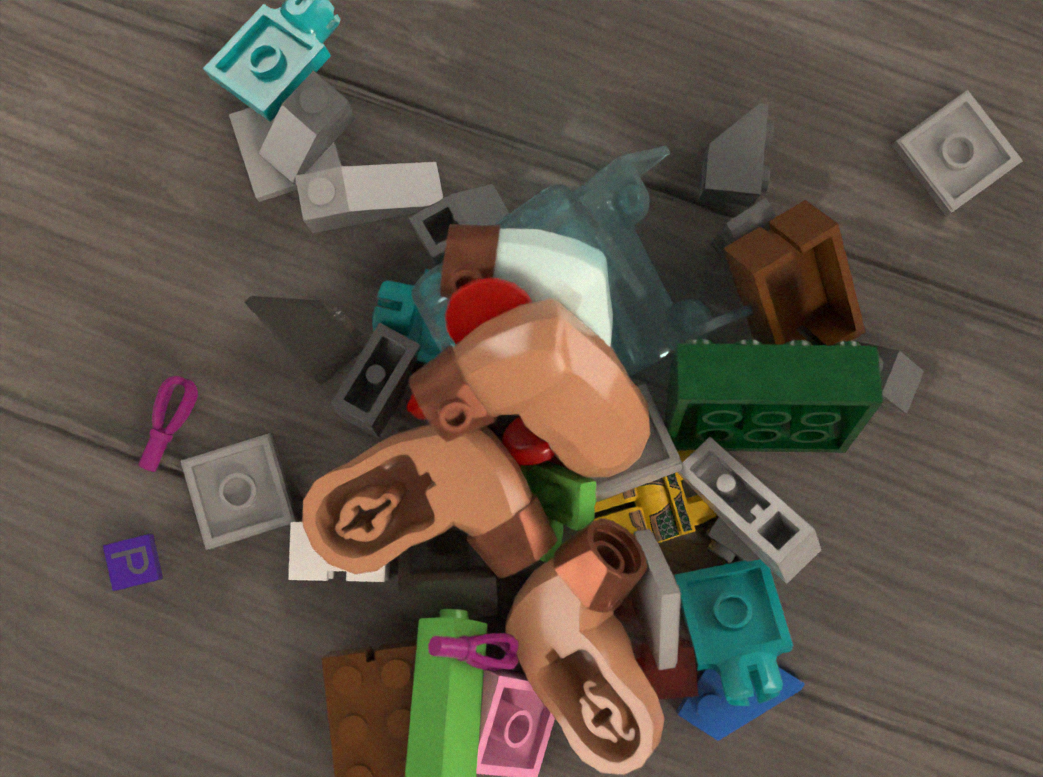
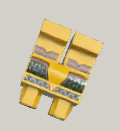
M695 450L678 451L682 463ZM676 472L596 502L595 512L634 501L635 506L595 517L594 520H612L626 528L632 535L634 531L650 529L657 542L660 543L695 532V525L702 524L717 516V514L699 495L685 497L681 480L684 479Z

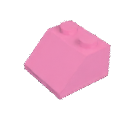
M502 668L494 671L484 670L477 774L507 777H538L555 718L538 698L529 684L526 675L523 673Z

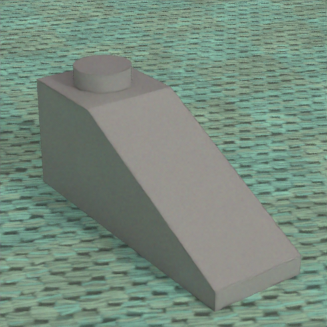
M436 162L342 166L295 175L303 221L312 233L418 213L443 199Z
M711 437L683 462L682 470L677 472L741 541L786 584L821 551L815 529Z

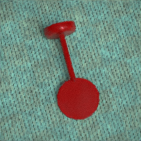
M499 278L476 279L461 286L449 299L445 311L447 332L457 345L483 323L519 306L531 304L533 301L525 290L513 282ZM521 416L512 421L505 429L502 444L518 464L535 465L555 457L548 442L535 435L524 424Z

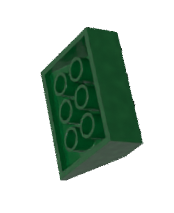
M693 339L684 344L677 343L670 368L664 420L665 427L677 451L696 450L711 437L726 451L846 453L883 403L878 347L860 346L855 341H841L833 345H811L808 341L793 340L783 345H762L760 341L751 339L737 341L734 344H713L706 339Z

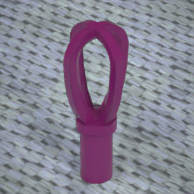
M172 376L161 384L153 406V428L150 430V438L139 461V467L156 472L168 442L172 441L173 434L186 421L197 401L198 389L191 380L181 376ZM180 384L185 388L183 399L172 420L164 428V418L175 387Z
M495 633L460 636L459 638L434 635L428 643V650L432 656L456 658L482 670L514 669L519 661L516 654L519 643L511 634ZM494 644L502 648L506 655L501 660L486 657L476 652V646Z

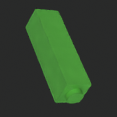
M441 609L439 617L419 619L405 777H476L484 670L475 668L467 662L459 661L456 658L432 656L428 650L429 640L434 635L456 638L460 636L486 635L487 624L469 620L467 611ZM486 644L476 646V652L485 656Z

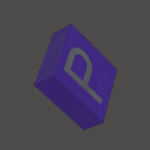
M154 534L103 545L112 591L163 579Z

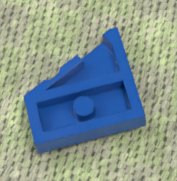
M778 667L783 682L780 695L759 704L754 692V696L748 697L750 706H733L725 698L719 674L712 669H703L680 703L676 713L719 741L801 691L805 684Z

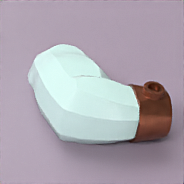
M449 225L441 276L440 297L450 299L461 286L476 279L499 278L510 281L525 290L533 303L547 299L560 302L610 347L613 327L607 262L602 251L577 239L539 229H500V225Z

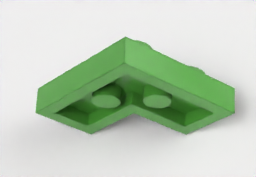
M545 461L535 465H521V471L532 494L537 495L558 539L555 546L540 558V560L548 562L554 557L556 550L562 543V524L580 531L594 521L596 481L550 461Z

